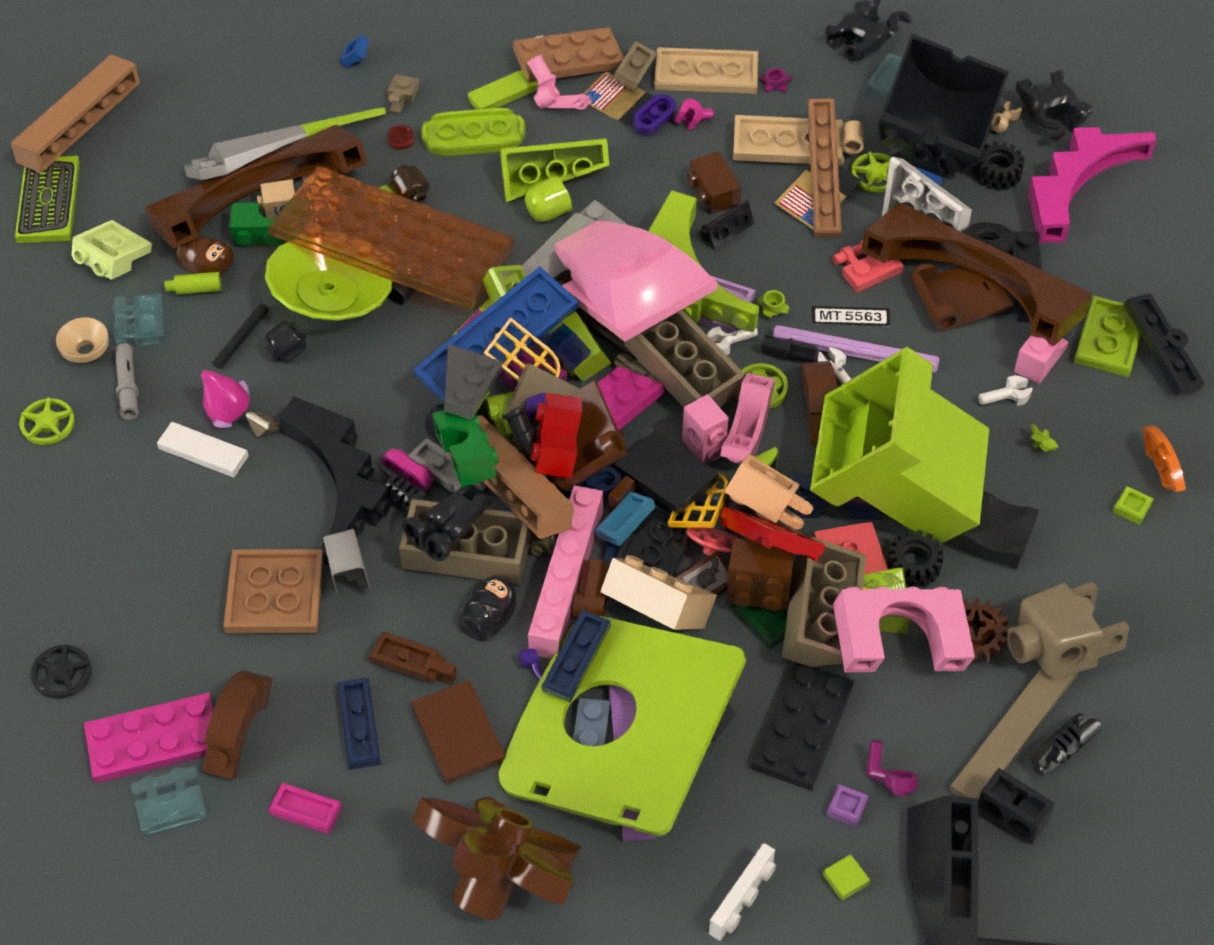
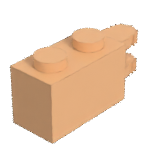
M747 454L725 490V493L730 495L734 502L755 510L756 514L762 519L771 520L774 523L780 520L797 530L803 527L804 522L795 513L786 509L787 505L806 515L811 514L813 511V505L795 494L799 487L798 483L750 454Z

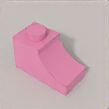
M1031 335L1019 350L1014 372L1040 384L1067 349L1068 341L1062 338L1053 346L1044 338H1036Z

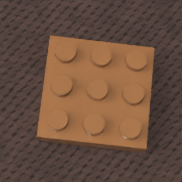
M232 549L223 625L225 633H318L324 565L322 549Z

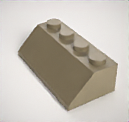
M810 536V538L826 544L823 555L819 556L817 562L802 554H795L782 658L809 667L843 664L833 603L841 590L850 587H858L860 590H863L866 555Z

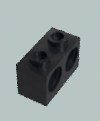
M1001 768L996 770L981 790L978 800V810L1031 845L1049 822L1055 806L1053 801Z

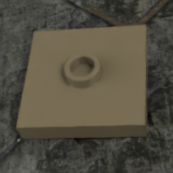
M526 363L505 413L524 405L526 399L531 396L546 392L570 396L578 391L579 388L532 364ZM535 415L532 427H536L538 431L539 421L536 420Z

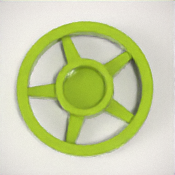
M871 152L859 156L852 164L851 173L858 177L856 172L864 173L869 182L866 184L861 181L857 186L869 192H885L886 185L872 186V184L880 183L884 180L887 181V170L889 169L891 157L886 154ZM875 159L883 160L886 163H879ZM869 160L870 162L867 166H858L863 161Z
M50 397L29 405L21 413L19 420L23 436L28 441L38 445H49L63 440L70 434L75 424L72 408L66 402ZM51 405L62 407L66 411L54 412L51 410ZM45 406L44 410L38 414L32 413L34 410ZM69 417L66 428L60 432L58 430L59 420ZM26 419L35 421L36 424L30 433L25 429ZM39 432H53L55 436L48 438L35 437Z

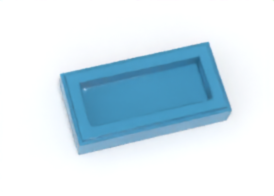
M630 492L595 529L594 532L597 538L620 546L656 507L653 499Z

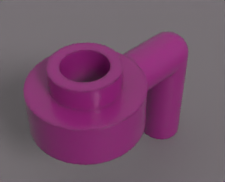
M870 740L867 776L871 779L885 782L884 785L894 795L908 796L910 792L916 791L918 775L907 770L880 768L883 741Z

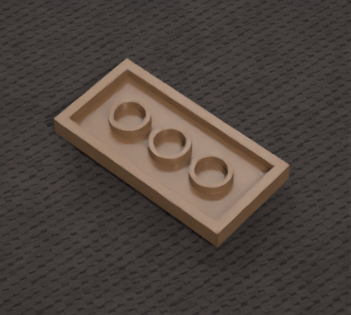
M610 27L513 41V50L527 82L537 81L527 62L539 55H542L551 74H555L556 78L617 70L624 59Z

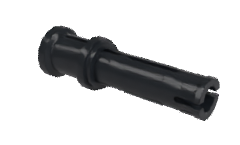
M525 404L501 416L503 420H507L514 435L512 438L513 442L516 445L520 444L524 456L535 467V461H531V450L533 443H537L536 436L538 431L536 427H532L529 421ZM542 474L548 481L553 483L550 475Z

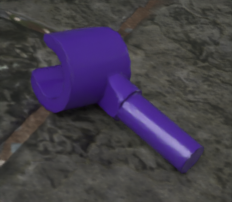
M533 648L519 651L522 669L532 667L533 672L540 681L543 672L539 665L537 651Z

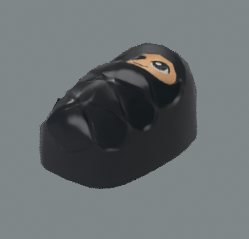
M499 575L490 576L483 580L473 590L460 613V630L477 641L483 642L493 638L507 624L516 610V592L513 584L505 577Z

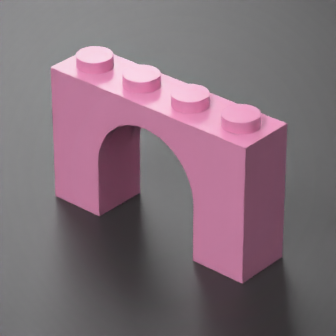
M850 587L841 590L833 603L845 672H875L885 659L879 630V619L890 615L909 618L923 629L928 638L934 671H965L975 658L961 589L938 587L933 590H920L917 587H908L903 590H890L888 587H879L874 590H860L858 587Z

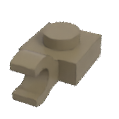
M394 75L387 90L389 102L392 103L390 112L400 114L405 102L413 103L420 87L419 78Z

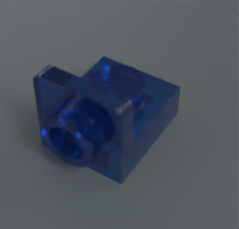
M564 323L543 341V344L548 346L570 371H573L591 354V350L578 335Z

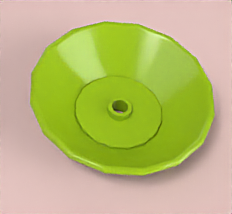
M317 233L296 237L279 246L266 263L265 281L273 297L289 310L312 319L341 321L362 317L380 307L392 291L393 273L385 258L367 243L346 235Z

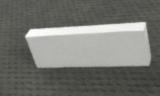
M174 422L170 423L157 442L158 449L233 478L248 458V451Z

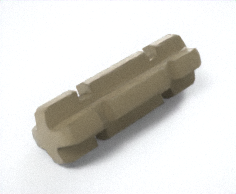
M622 353L617 355L614 362L615 367L626 368L658 381L643 364L637 360L632 361L633 358L628 354Z

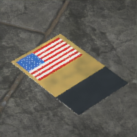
M605 72L583 94L589 96V100H592L591 107L633 128L634 114L654 96L638 87L634 91L613 79L614 75Z
M810 165L774 203L814 230ZM838 165L841 203L862 180Z

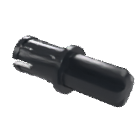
M765 334L761 345V352L785 357V360L792 358L805 362H816L818 357L817 347L794 342L793 338L785 340Z

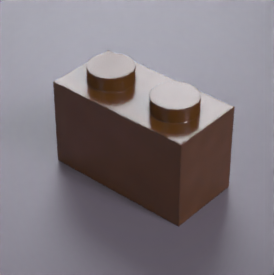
M720 151L690 160V172H687L689 185L692 188L695 187L701 205H705L711 215L731 209L735 204L740 205L741 186Z

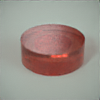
M396 125L389 129L387 134L388 143L392 148L404 150L413 145L414 133L409 126Z

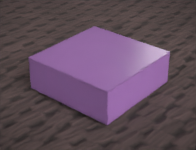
M838 784L826 816L857 827L868 802L869 795Z

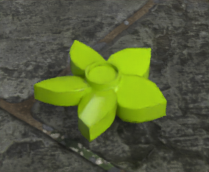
M1034 423L1030 425L1034 433L1030 438L1036 441L1033 444L1034 448L1040 447L1047 453L1049 450L1054 451L1059 447L1050 438L1048 430L1044 429L1041 432Z

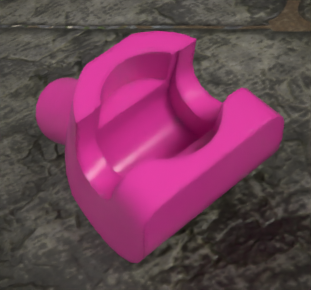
M687 99L677 112L674 122L680 124V122L686 121L688 123L687 130H692L698 125L700 120L713 118L714 112L712 108L702 109L701 104L694 99Z

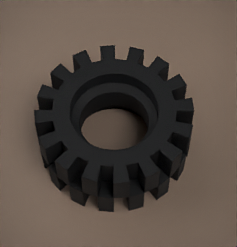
M994 141L992 146L990 143L985 144L981 157L974 166L976 180L980 179L979 183L982 186L987 183L988 189L995 186L996 191H1000L1001 187L1009 190L1010 185L1015 187L1017 182H1020L1024 167V155H1021L1020 149L1015 150L1013 144L1010 147L1006 146L1007 142H1002V145H998V141ZM991 164H1002L1007 168H997Z
M908 530L906 537L903 533H900L897 539L894 538L891 542L887 567H889V570L903 568L906 587H908L909 583H913V587L917 588L919 583H922L923 588L927 587L929 581L933 584L937 576L939 577L944 550L942 546L939 547L940 542L937 538L931 541L932 535L930 533H927L926 537H924L921 530H917V535H913V531ZM909 553L920 554L927 562L922 565H913L904 559V555Z

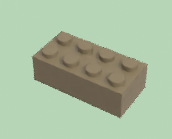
M683 310L669 316L624 343V346L659 382L664 384L665 389L683 407L707 394L719 407H722L740 394L742 381L746 374Z
M412 499L407 519L409 517H417L424 522L426 512L438 504V502ZM486 509L471 525L460 542L450 546V555L443 561L431 559L427 555L425 547L422 550L417 549L403 531L399 547L402 569L481 580L499 575L505 577L512 584L521 585L532 532L515 513Z

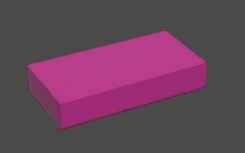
M282 782L269 808V814L330 835L342 809V802Z

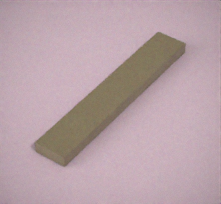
M1041 668L952 783L949 791L957 797L978 798L979 800L981 790L996 770L1001 768L1006 771L1077 677L1078 672L1058 678H1050Z

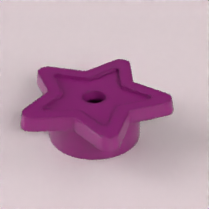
M779 68L769 69L766 75L759 76V80L765 84V92L767 93L774 90L783 93L787 92L786 84L792 79V76L786 75L785 71Z

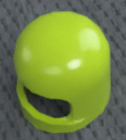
M551 176L527 190L524 197L527 211L538 222H549L562 214L572 211V202L568 191L556 176Z

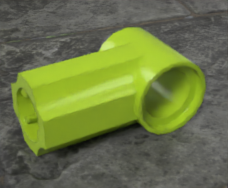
M513 392L486 397L490 421L494 422L496 430L502 436L508 439L514 447H518L512 440L514 435L507 420H503L501 416L505 413Z

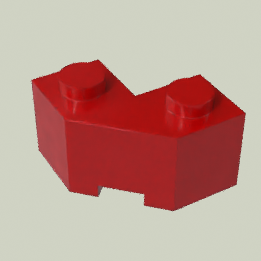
M546 392L544 403H538L536 420L539 421L537 443H533L531 450V461H535L536 473L564 478L572 477L577 457L576 436L582 416L581 398Z

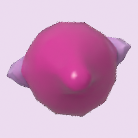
M202 371L201 378L204 385L202 405L207 416L213 421V425L218 428L232 427V422L248 409L250 403L248 385L244 380L238 383L232 378L216 372Z

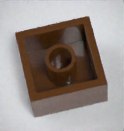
M733 538L728 568L727 603L741 607H763L771 611H788L794 553L784 551L775 546H772L771 549L761 545L762 542L757 543L752 540Z

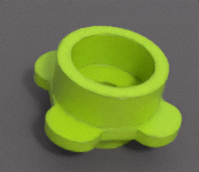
M770 290L764 296L758 298V304L762 306L763 315L767 318L789 312V306L785 304V296L780 291Z

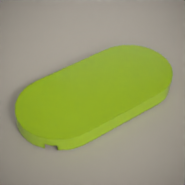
M507 108L442 112L430 117L431 120L427 123L425 122L421 128L422 143L425 148L441 156L500 152L499 148L517 147L525 138L524 119L519 114L518 116L513 114V111Z

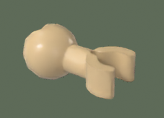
M1006 102L1002 113L994 115L990 130L996 131L997 134L1006 131L1008 121L1019 119L1022 108L1019 107L1017 110L1009 111L1011 102Z

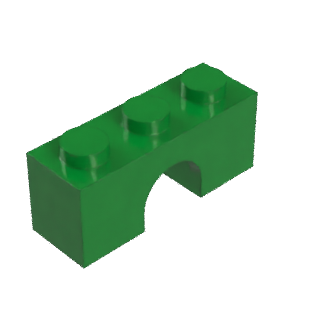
M286 202L285 212L277 218L263 217L259 203H232L229 228L233 245H283L296 237L315 234L316 215L314 203Z
M444 410L432 413L436 436L444 452H450L453 470L462 487L497 477L495 464H499L498 455L495 447H490L485 429L481 430L477 414L474 415L472 420Z

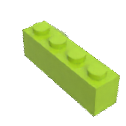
M606 138L499 148L506 202L525 196L529 188L551 176H556L561 182L609 166Z

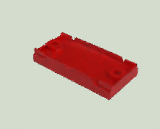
M724 506L720 515L722 518L721 525L757 543L762 538L761 545L771 549L772 546H775L790 553L802 554L816 562L819 556L823 555L826 544L778 522L767 521L759 516Z

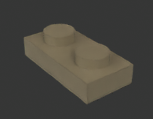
M635 41L617 68L613 79L635 91L653 63L657 53Z

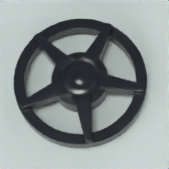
M65 644L49 648L36 658L31 675L36 689L41 694L58 699L70 697L82 690L91 677L92 668L90 660L83 650ZM62 652L59 659L53 662L46 661L48 657ZM68 652L79 655L85 662L72 663L68 660ZM40 666L48 669L49 674L41 684L38 682L37 676ZM86 668L83 678L73 687L71 680L75 676V671ZM54 682L59 685L66 684L69 689L51 691L46 689V687Z

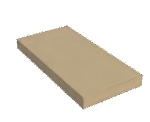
M657 48L655 90L757 94L758 51Z

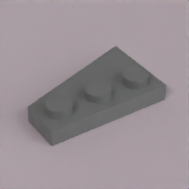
M448 344L444 411L472 420L500 374L503 362Z

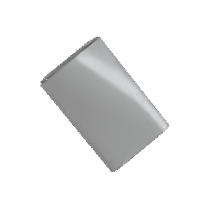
M354 529L323 537L335 591L337 592L334 574L335 576L345 575L347 581L356 580L360 587L368 584L371 591Z

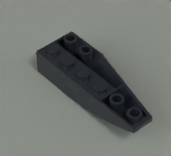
M942 796L910 807L907 810V874L926 945H977L979 879L978 798Z

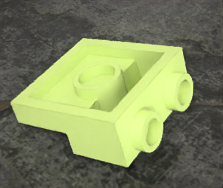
M110 220L74 236L71 256L76 263H84L90 266L97 276L104 275L112 280L131 271L132 261L151 253L152 243L117 222Z

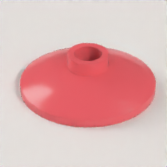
M687 528V535L693 541L703 546V552L709 556L715 552H718L720 555L721 552L731 553L733 538L740 539L733 534L716 528Z

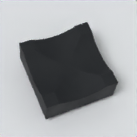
M983 491L980 525L964 532L960 549L1018 569L1036 523L1039 510L1006 503L991 493Z

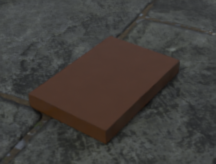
M470 680L411 702L412 709L446 785L498 765L506 758Z

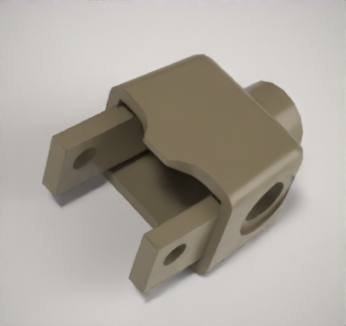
M1094 582L1069 589L1065 583H1061L1022 600L1018 625L1008 629L1007 642L1012 656L1018 663L1023 664L1036 660L1048 677L1058 678L1097 667L1099 657L1125 649L1130 627L1125 621L1102 629L1099 627L1092 616L1095 610L1094 606L1098 590Z

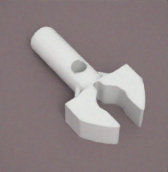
M719 326L712 328L707 336L713 342H720L715 344L728 355L730 354L731 344L756 337L758 331L756 328L754 332L741 329L725 333Z
M829 347L828 356L832 360L830 362L832 363L835 377L843 385L851 380L842 368V365L846 364V356L842 351ZM819 352L818 361H828L825 359L824 355L821 352Z
M1015 375L1007 377L1005 388L979 394L978 400L980 404L984 405L1009 398L1014 400L1016 405L1019 406L1029 400L1033 388L1018 390L1027 387L1028 379Z

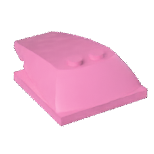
M596 221L554 244L556 254L563 265L571 270V278L573 279L562 285V287L579 301L581 309L624 342L718 289L716 279L710 276L687 254L664 238L637 227L610 221Z

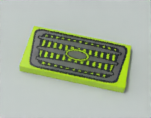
M79 156L58 157L42 173L24 166L15 231L17 243L71 241L80 168Z

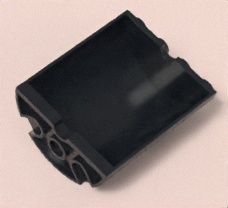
M911 34L878 123L880 143L884 142L889 150L888 155L891 158L904 159L916 169L920 168L940 177H947V174L955 172L965 173L974 167L981 157L1009 71L969 55L964 58H958L953 54V49Z

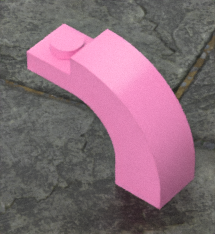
M747 373L742 381L734 421L722 445L720 456L727 457L728 460L734 463H742L747 454L753 457L756 456L766 425L776 379Z

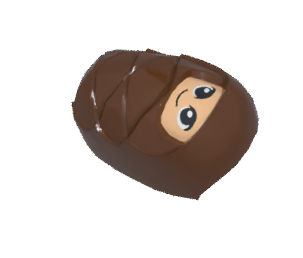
M198 235L197 239L183 244L177 249L179 265L192 274L220 272V275H222L234 263L232 249L226 243L215 238L211 239Z

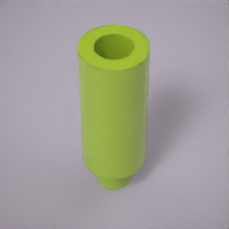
M220 272L175 275L174 280L165 281L166 292L176 291V295L221 292Z

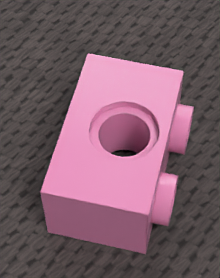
M707 394L684 407L682 442L694 457L704 464L711 460L719 459L721 457L722 445L727 438L728 417Z

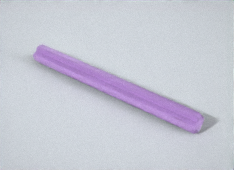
M776 325L773 331V337L785 340L793 338L794 342L814 346L821 351L828 352L830 347L842 351L847 356L878 362L901 350L899 348ZM916 352L933 364V372L938 370V356Z

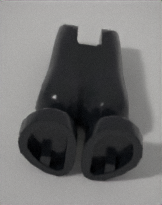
M473 484L466 485L430 508L425 514L424 522L417 517H409L402 524L403 531L417 549L422 550L425 547L426 553L431 559L443 561L450 555V546L460 542L475 520L491 505L492 498L483 492L474 497L476 487Z

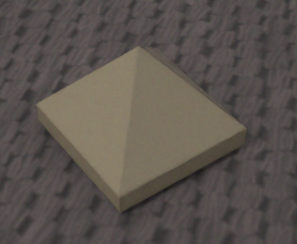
M247 412L246 418L256 438L282 431L280 423L265 413Z

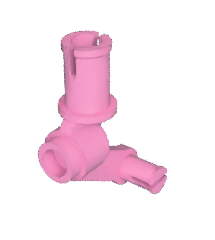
M542 55L527 62L539 82L537 83L538 92L534 99L541 109L546 107L583 110L591 105L592 100H589L590 97L584 94L560 96L559 91L555 87L556 76L551 74Z

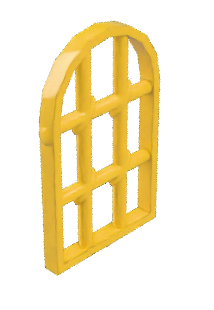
M511 317L499 333L495 334V338L483 352L484 355L496 359L488 353L491 347L495 346L505 354L507 359L502 364V370L516 381H519L520 377L508 369L507 366L512 360L524 370L525 364L518 360L516 356L520 348L534 358V366L538 367L541 364L556 377H559L560 363L554 352ZM510 323L525 334L521 341L505 330ZM502 333L515 343L516 347L512 353H509L496 342ZM528 338L544 349L540 356L526 347L525 342ZM547 353L553 358L556 370L545 362L544 357Z
M719 473V480L724 482V489H717L718 482H716L711 489L703 493L708 495L704 506H695V501L684 509L686 513L682 521H675L677 513L672 511L668 526L714 528L728 495L725 493L729 485L726 477ZM713 494H721L717 506L710 505ZM691 511L701 512L698 521H688ZM707 511H715L711 521H703Z

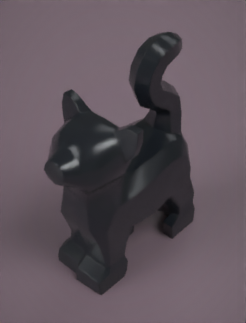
M867 0L857 1L854 5V12L846 15L837 26L828 25L826 27V44L833 49H837L850 40L854 44L844 48V57L851 62L858 59L861 60L871 52L879 50L888 39L896 34L898 31V21L909 24L912 19L908 13L896 11L889 16L887 20L888 28L884 29L876 23L880 21L878 7L881 0H873L872 2Z
M1061 70L1050 73L1052 86L1046 90L1039 92L1037 86L1030 88L1032 82L1029 79L1018 81L1015 90L1020 99L1027 105L1030 116L1037 120L1041 127L1055 130L1049 135V138L1053 141L1062 139L1066 135L1067 130L1062 122L1051 118L1066 114L1073 132V128H1078V125L1084 123L1087 117L1093 113L1092 106L1085 101L1078 100L1074 91L1063 82L1064 74Z

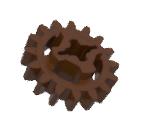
M978 598L974 599L973 604H969L966 599H963L975 655L972 663L976 664L978 658L981 657L988 663L990 654L998 658L1001 648L1006 649L1007 631L1009 627L1006 626L1008 624V617H1000V607L992 610L990 608L991 601L989 600L984 605H981ZM974 624L977 625V638H975V632L973 631Z

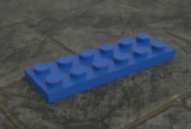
M539 266L413 369L414 375L444 402L448 344L484 355L483 352L495 338V334L499 333L510 317L540 340L579 308V301ZM511 323L505 329L519 341L525 335ZM503 333L496 341L509 353H512L516 347L515 343ZM528 338L525 342L526 347H532L535 342ZM492 346L488 353L503 363L507 359L505 358L506 355L495 346ZM520 348L517 352V358L525 352L523 349Z

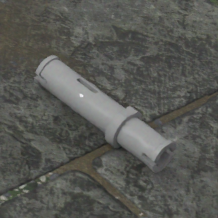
M119 344L114 349L118 380L116 397L120 402V416L123 419L132 420L138 417L137 414L139 415L137 405L139 388L135 384L133 348L129 344Z

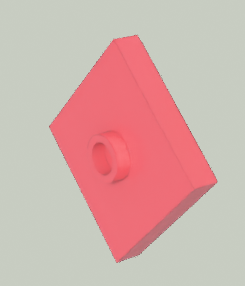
M872 521L814 531V538L866 555L864 574L888 570Z

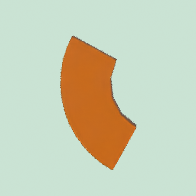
M1156 426L1143 427L1145 452L1158 469L1162 487L1175 492L1186 490L1179 460L1167 437Z

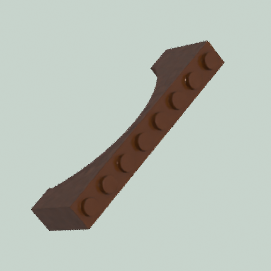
M333 125L259 157L227 175L213 177L144 208L153 231L174 249L197 239V234L209 219L232 202L261 189L260 184L285 181L320 173L343 172L345 174L368 162L361 140L340 126Z
M898 203L865 229L861 252L882 263L898 259L942 261L974 270L996 281L1007 289L1026 311L1031 323L1029 334L1036 338H1044L1053 346L1086 316L1092 293L901 203Z

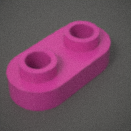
M390 449L381 457V462L426 492L433 485V474L430 469L423 464L419 465L411 460L404 451Z

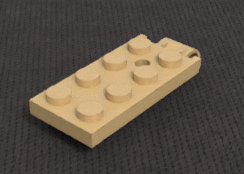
M735 115L733 160L810 164L808 118ZM836 120L838 165H843V153L858 154L863 150L864 128L859 121L852 120L844 124L842 120Z

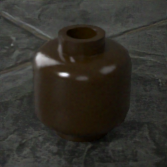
M402 165L392 173L390 188L402 204L409 205L413 203V205H418L427 198L426 193L430 187L429 182L418 167Z

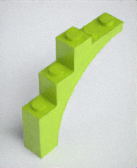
M671 190L648 232L664 238L701 266L690 241V230L696 218L697 198ZM718 283L717 290L682 309L695 323H698L701 316H704L711 320L720 321L754 332L758 325L759 306L738 298L722 288Z

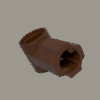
M598 559L584 560L579 591H576L574 596L572 618L578 619L582 609L605 617L607 595L600 591L610 567L609 563Z

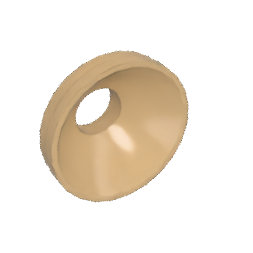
M89 317L77 318L62 326L57 333L56 344L65 359L76 363H86L97 359L106 351L109 344V336L105 325L99 320ZM84 345H91L94 347L93 350L87 354H81L78 352L79 348Z

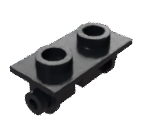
M746 200L740 205H733L719 219H715L709 224H704L702 230L699 231L700 236L704 240L710 239L712 248L715 250L753 225L754 220L749 201Z

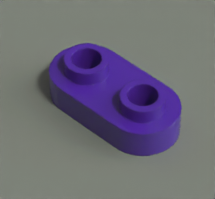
M658 94L651 98L634 114L633 128L635 131L642 135H651L658 131L674 116L676 109L675 100L666 94Z

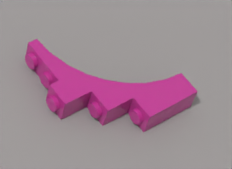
M1100 127L1073 128L1069 145L1070 152H1053L1049 167L1050 176L1031 178L1028 199L1035 230L1038 232L1039 243L1066 241L1070 225L1068 211L1070 201L1079 188L1094 175L1125 162L1151 159L1156 143L1154 132L1102 135Z

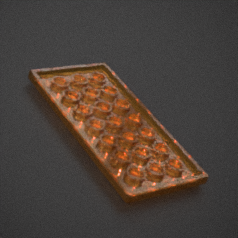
M320 166L314 169L269 226V235L470 310H472L485 290L482 281L487 271L492 267H500L514 244V238Z

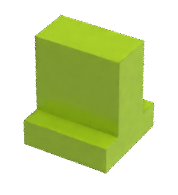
M906 346L825 395L810 491L836 507L858 496L915 533H917V530H921L924 537H926L927 533H930L932 535L931 541L937 538L940 544L980 525L989 428L931 390L933 364Z

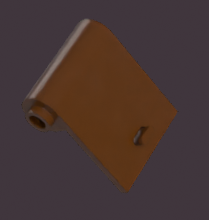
M923 263L916 266L910 275V279L938 331H948L1014 308L1003 286L981 273L962 266L938 273L935 265Z
M595 380L570 395V397L581 398L582 416L576 436L577 457L571 478L550 475L554 485L565 491L572 489L574 485L577 486L627 455L624 442L600 387Z

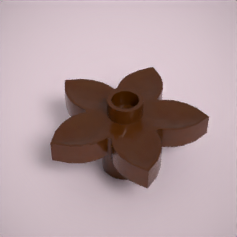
M493 797L478 799L472 810L449 801L432 798L420 799L412 821L433 838L456 848L452 862L461 876L452 894V899L460 908L480 918L489 920L500 919L515 884L541 898L564 905L573 884L570 870L575 863L581 846L553 833L533 828V823L530 819L509 809Z

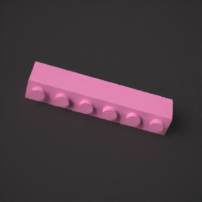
M573 486L570 501L574 507L571 529L560 532L528 633L529 649H535L538 656L552 659L555 653H559L562 641L567 635L572 618L575 592L579 591L584 560H589L596 537L594 531L599 526L603 513V491Z

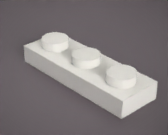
M765 843L760 847L711 918L709 934L721 941L726 932L732 933L741 919L739 913L744 906L750 907L759 892L756 888L762 880L767 882L776 868V864L773 863L775 849Z

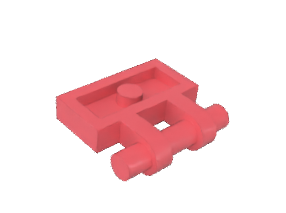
M863 239L860 241V244L853 247L846 246L840 249L839 253L832 256L835 265L843 262L847 265L842 268V276L856 293L903 273L904 265L899 259L888 260L882 263L866 255L867 257L858 260L856 257L864 254L861 252Z

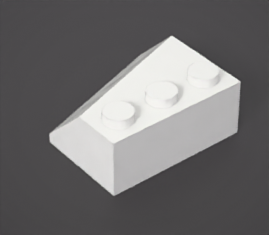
M897 157L890 159L882 216L898 203H901L956 230L965 232L966 228L969 227L971 208L904 159Z

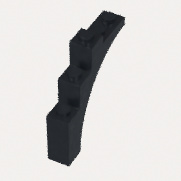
M293 396L279 416L282 434L310 450L326 467L337 488V509L328 535L354 529L355 535L359 536L363 532L366 523L375 527L381 517H386L391 506L387 488L368 480L374 473L371 454L354 447L358 439L354 420ZM323 543L321 547L324 563L329 565L325 543Z

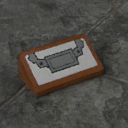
M715 552L675 578L718 595L728 587V566L722 556Z

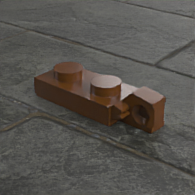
M382 632L369 656L371 663L425 682L434 683L437 679L440 682L452 685L457 677L456 665L445 662L446 659L439 654V650L387 632Z

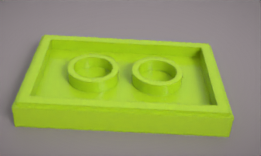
M1092 296L1073 363L1125 377L1130 376L1141 334L1123 306L1124 303Z

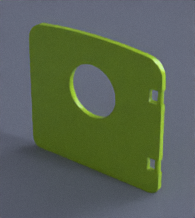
M603 617L611 620V627L571 703L581 693L596 686L615 685L629 691L636 700L637 709L632 725L620 738L605 745L586 746L571 739L565 730V716L571 703L543 692L541 687L559 654L555 653L534 690L505 754L506 758L503 760L499 770L500 784L505 792L514 798L545 804L547 807L609 824L626 826L635 829V831L653 836H662L671 830L745 666L746 657L743 650L736 646ZM573 626L570 628V630L568 631L567 635H566L565 638L563 639L560 650L562 649V647H563V645H564V643H565V641H566L568 635L570 634V632H571ZM536 786L549 788L547 796L533 793ZM625 809L639 812L637 820L622 817Z

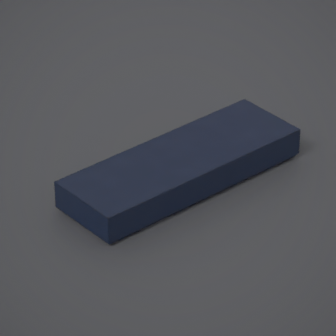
M582 609L541 686L543 692L571 703L611 627V620Z
M369 677L337 682L349 770L381 765Z

